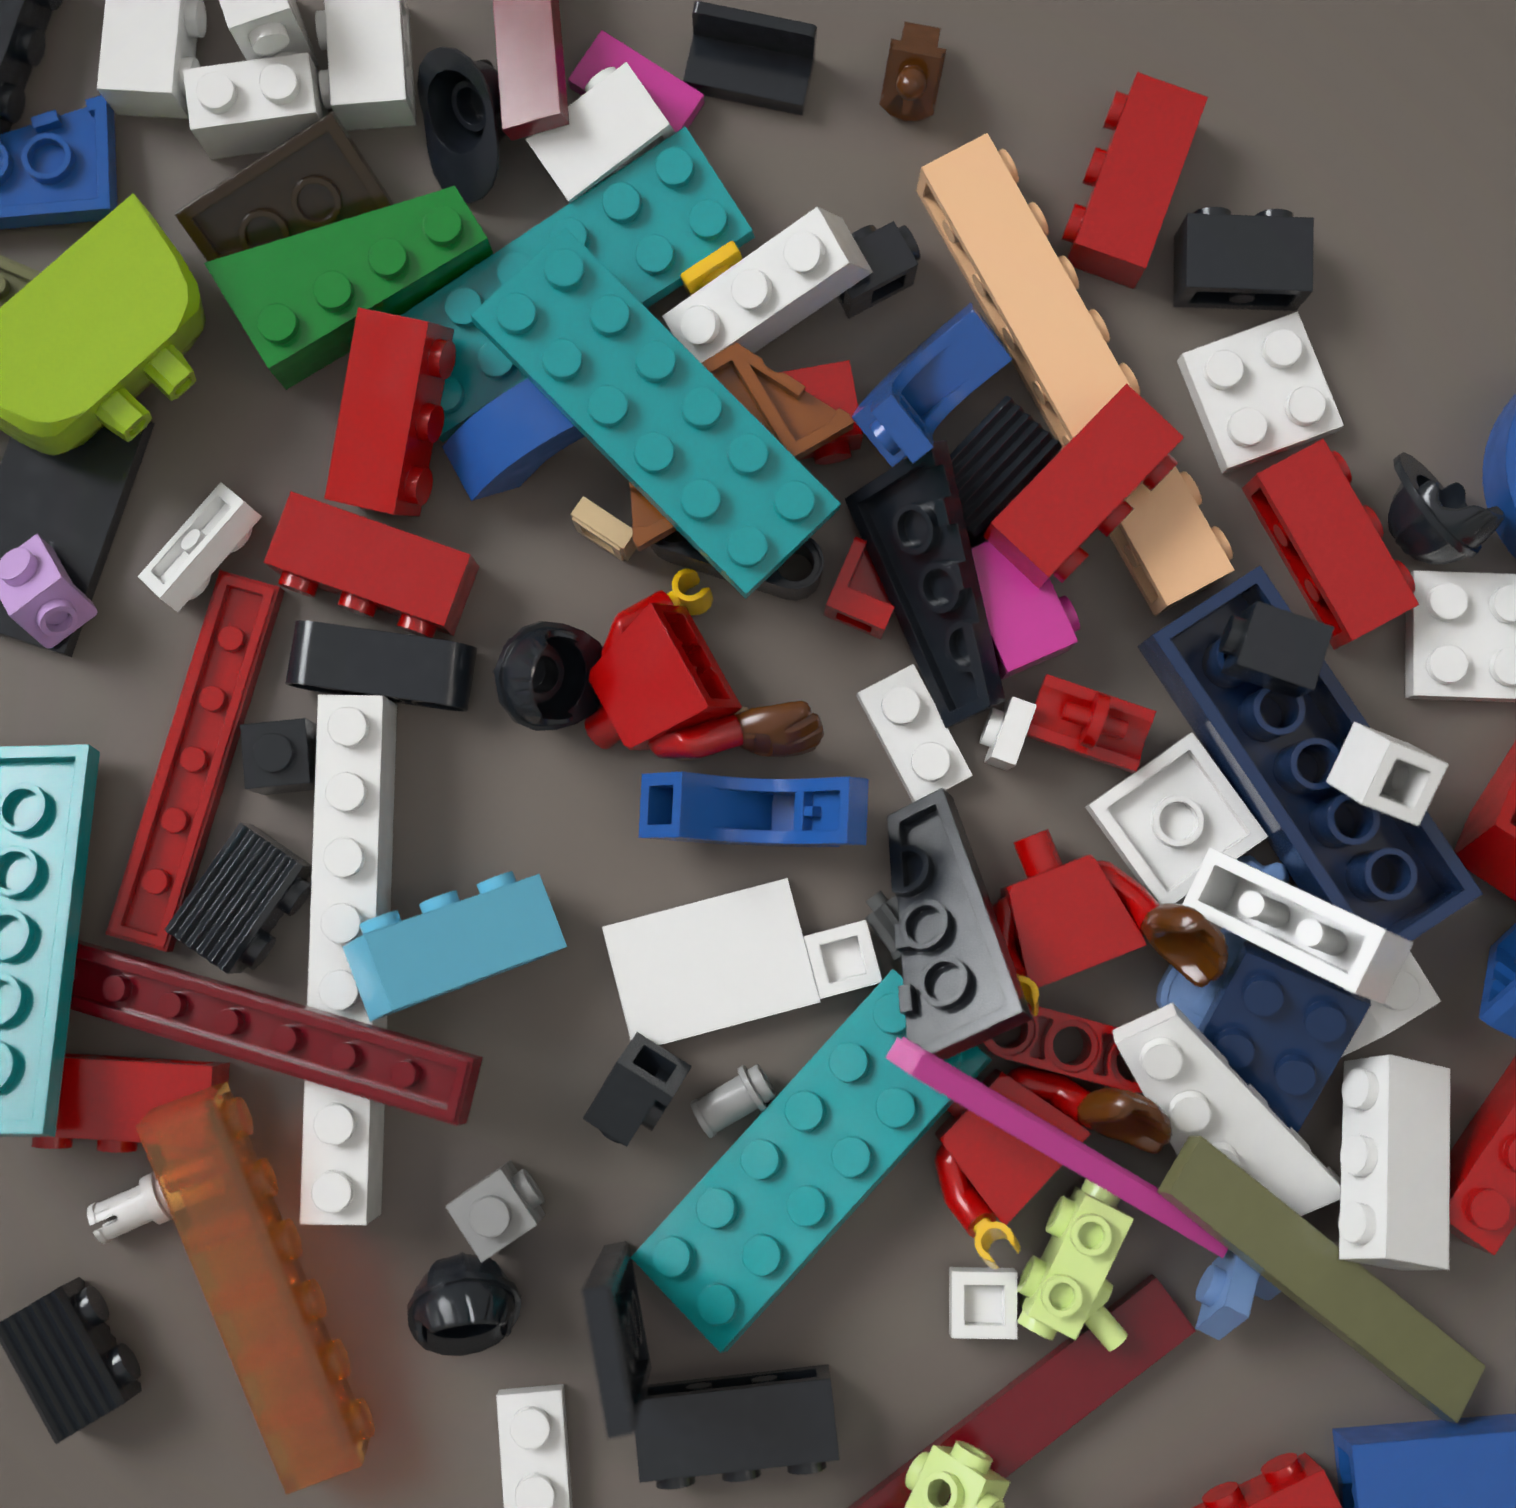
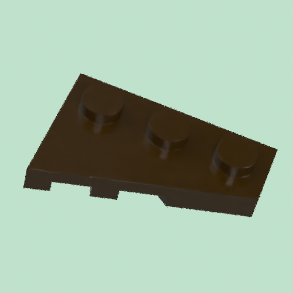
M332 111L183 206L174 215L208 262L381 209L394 203L334 111Z

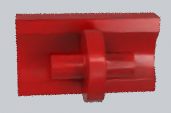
M1046 674L1043 677L1035 701L1037 706L1026 737L1130 773L1137 772L1143 747L1154 721L1156 711Z

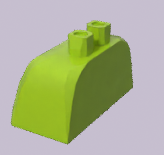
M134 193L0 307V430L16 441L41 453L54 456L72 450L86 443L103 426L129 442L145 429L152 419L150 412L136 399L150 384L153 383L170 401L179 398L196 382L194 371L183 355L191 349L203 331L206 322L198 284L182 255Z

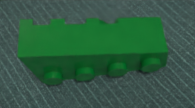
M452 186L208 261L204 264L267 368L287 390L350 352L358 307L401 316L494 253L486 234L456 186Z

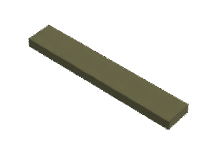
M1189 1136L1157 1193L1439 1418L1458 1424L1486 1366L1362 1265L1356 1262L1340 1260L1339 1247L1206 1139L1202 1136Z

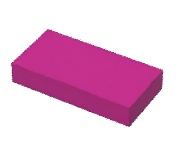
M601 30L569 76V88L582 96L586 93L585 86L597 73L608 67L618 69L627 62L674 131L678 132L685 126L688 129L705 104L704 94Z

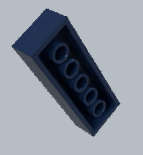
M1258 566L1150 636L1137 647L1220 771L1268 835L1266 840L1283 865L1286 866L1287 871L1299 889L1409 941H1413L1483 893L1427 810L1420 825L1417 826L1360 804L1326 782L1353 723L1357 722L1369 728L1370 726L1325 660L1323 661L1314 691L1296 699L1221 673L1227 654L1219 652V644L1224 628L1232 614L1240 616L1243 610L1256 601L1292 612L1261 566Z

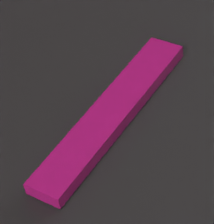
M897 1037L886 1059L906 1073L1219 1257L1223 1258L1228 1248L1157 1193L1158 1187L907 1038L903 1037L900 1039Z

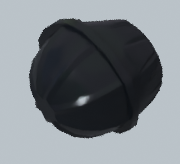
M1405 452L1393 459L1394 469L1402 483L1394 494L1390 505L1388 527L1390 534L1395 539V543L1401 547L1403 552L1416 560L1428 564H1448L1466 557L1472 558L1478 554L1482 548L1481 544L1497 530L1506 518L1504 512L1497 506L1486 509L1475 505L1468 506L1466 504V491L1463 485L1455 482L1444 488L1423 464Z
M538 621L522 627L512 638L506 641L499 655L496 667L493 670L499 703L515 723L535 731L558 730L581 722L592 715L601 705L589 681L590 670L602 657L601 651L603 647L601 643L585 631L564 623Z
M461 1252L455 1256L436 1260L429 1271L423 1276L407 1304L408 1326L414 1339L425 1350L441 1355L454 1356L481 1352L498 1344L504 1337L511 1334L512 1328L520 1314L521 1294L515 1283L509 1281L496 1261L488 1258L481 1263L477 1255Z

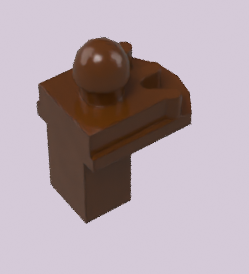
M905 22L901 40L891 39L879 105L891 116L904 121H920L934 115L947 50L938 48L941 28Z

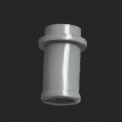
M759 1064L749 1069L745 1065L737 1068L738 1076L700 1099L691 1101L692 1111L709 1138L716 1136L717 1132L758 1108L763 1112L768 1107V1103L777 1097L770 1080Z

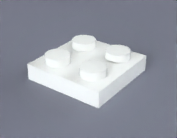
M1298 311L1182 353L1177 360L1222 474L1336 433L1344 426Z
M1442 571L1410 572L1415 583V592L1413 594L1419 605L1405 612V699L1516 702V574Z
M1193 732L1181 738L1139 768L1137 772L1126 777L1085 807L1138 882L1151 893L1160 905L1176 903L1187 895L1209 848L1238 859L1268 837Z

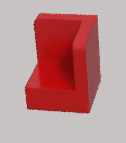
M855 536L825 605L824 616L881 640L895 606L890 604L868 551L865 550L867 541Z

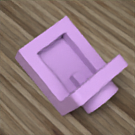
M38 533L18 548L7 552L1 558L0 600L9 617L45 648H53L97 615L98 611L93 602L72 583L53 547Z

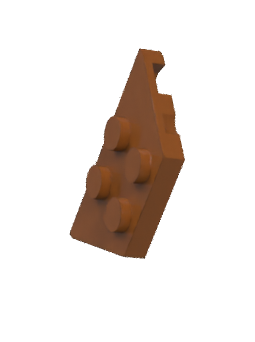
M737 342L701 362L797 460L802 459L853 429L854 421L850 414L841 408H838L836 411L806 392V386L789 375L778 373L768 368L762 358ZM629 482L633 541L637 550L641 552L677 531V529Z

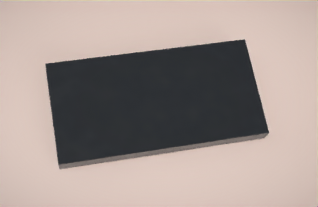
M150 421L147 427L129 442L103 426L83 445L54 456L41 453L10 437L0 464V560L7 552L18 548L38 533L53 547L72 583L92 601L155 424ZM0 600V635L72 657L83 625L56 646L47 649L9 617Z
M626 1241L604 1245L582 1288L607 1439L633 1434L634 1429L637 1428L652 1368L634 1264L630 1258L632 1256L630 1244L627 1245Z

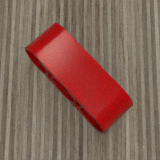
M1039 1007L1038 1014L1036 1016L1032 1015V1020L1021 1024V1033L1012 1044L999 1046L992 1038L980 1044L985 1050L1007 1060L1116 1089L1143 1093L1134 1077L1124 1079L1118 1071L1117 1056L1120 1051L1115 1044L1112 1030L1118 1028L1115 1026ZM1073 1026L1081 1033L1083 1049L1075 1060L1061 1062L1055 1056L1053 1040L1061 1029Z

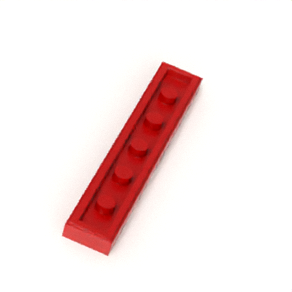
M219 570L106 935L165 952H173L177 939L168 934L164 929L193 889L241 734L240 725L244 724L285 590L279 586Z

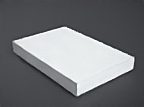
M788 878L602 927L631 1040L638 1032L657 1045H662L820 1003Z

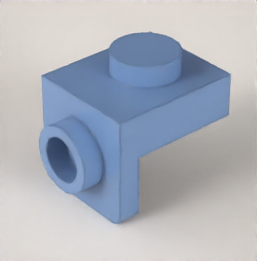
M1228 1249L1223 1258L1218 1257L1213 1261L1199 1281L1195 1297L1202 1305L1195 1329L1217 1340H1221L1249 1318L1254 1295L1263 1300H1271L1281 1291Z

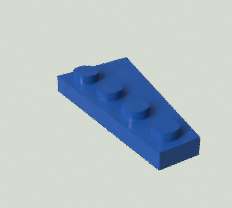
M102 95L85 100L87 105L85 108L59 115L56 110L30 117L31 125L0 134V229L101 221L118 206L115 114Z

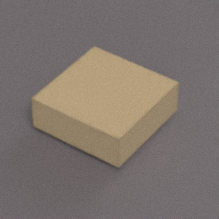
M583 496L571 512L576 531L621 561L626 560L628 562L636 550L632 528Z

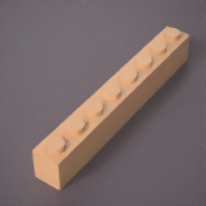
M986 133L922 166L916 191L994 331L1010 351L1013 365L1054 438L1062 445V450L1126 383L1139 395L1140 388L1129 366L1125 363L1118 364L1107 343H1109L1110 337L1104 320L1095 309L1088 311L1077 292L1079 280L1071 262L1064 255L1057 257L1048 241L1049 228L1041 209L1035 202L1027 204L1018 188L1019 176L1011 156L1005 149L997 150L990 136ZM1176 466L1152 491L1141 484L1126 499L1134 510L1109 535L1154 616L1219 583L1234 571L1230 560L1233 559V552L1229 541L1217 526L1210 527L1199 508V505L1202 504V498L1195 481L1187 472L1183 471L1180 473Z

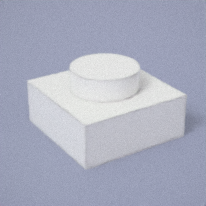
M1012 696L1004 704L1002 711L992 707L979 741L980 744L989 747L984 763L1006 771L1016 766L1037 706L1036 704Z
M866 920L803 936L820 999L879 984L882 981Z
M949 1267V1334L951 1338L1017 1339V1271L1014 1268Z

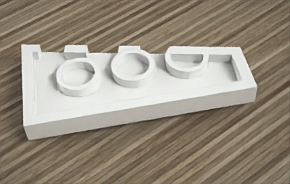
M1170 1003L1112 1030L1115 1044L1144 1096L1155 1102L1169 1117L1172 1128L1170 1143L1177 1156L1189 1136H1202L1300 1216L1340 1200L1341 1178L1329 1166L1326 1167L1311 1152L1309 1145L1292 1127L1289 1129L1269 1108L1268 1102L1251 1084L1247 1085L1229 1066L1228 1060L1174 1003Z

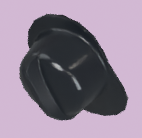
M441 46L426 54L419 65L417 78L428 156L433 174L441 188L445 189L456 186L464 201L470 204L483 199L494 186L499 170V142L506 134L502 130L498 70L487 59L473 61L457 48Z

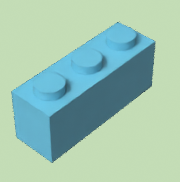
M513 871L506 872L478 883L479 895L460 901L457 891L454 890L420 903L419 906L422 914L401 921L398 910L359 924L363 935L344 945L343 950L370 1022L539 960L567 947L540 874L516 881Z

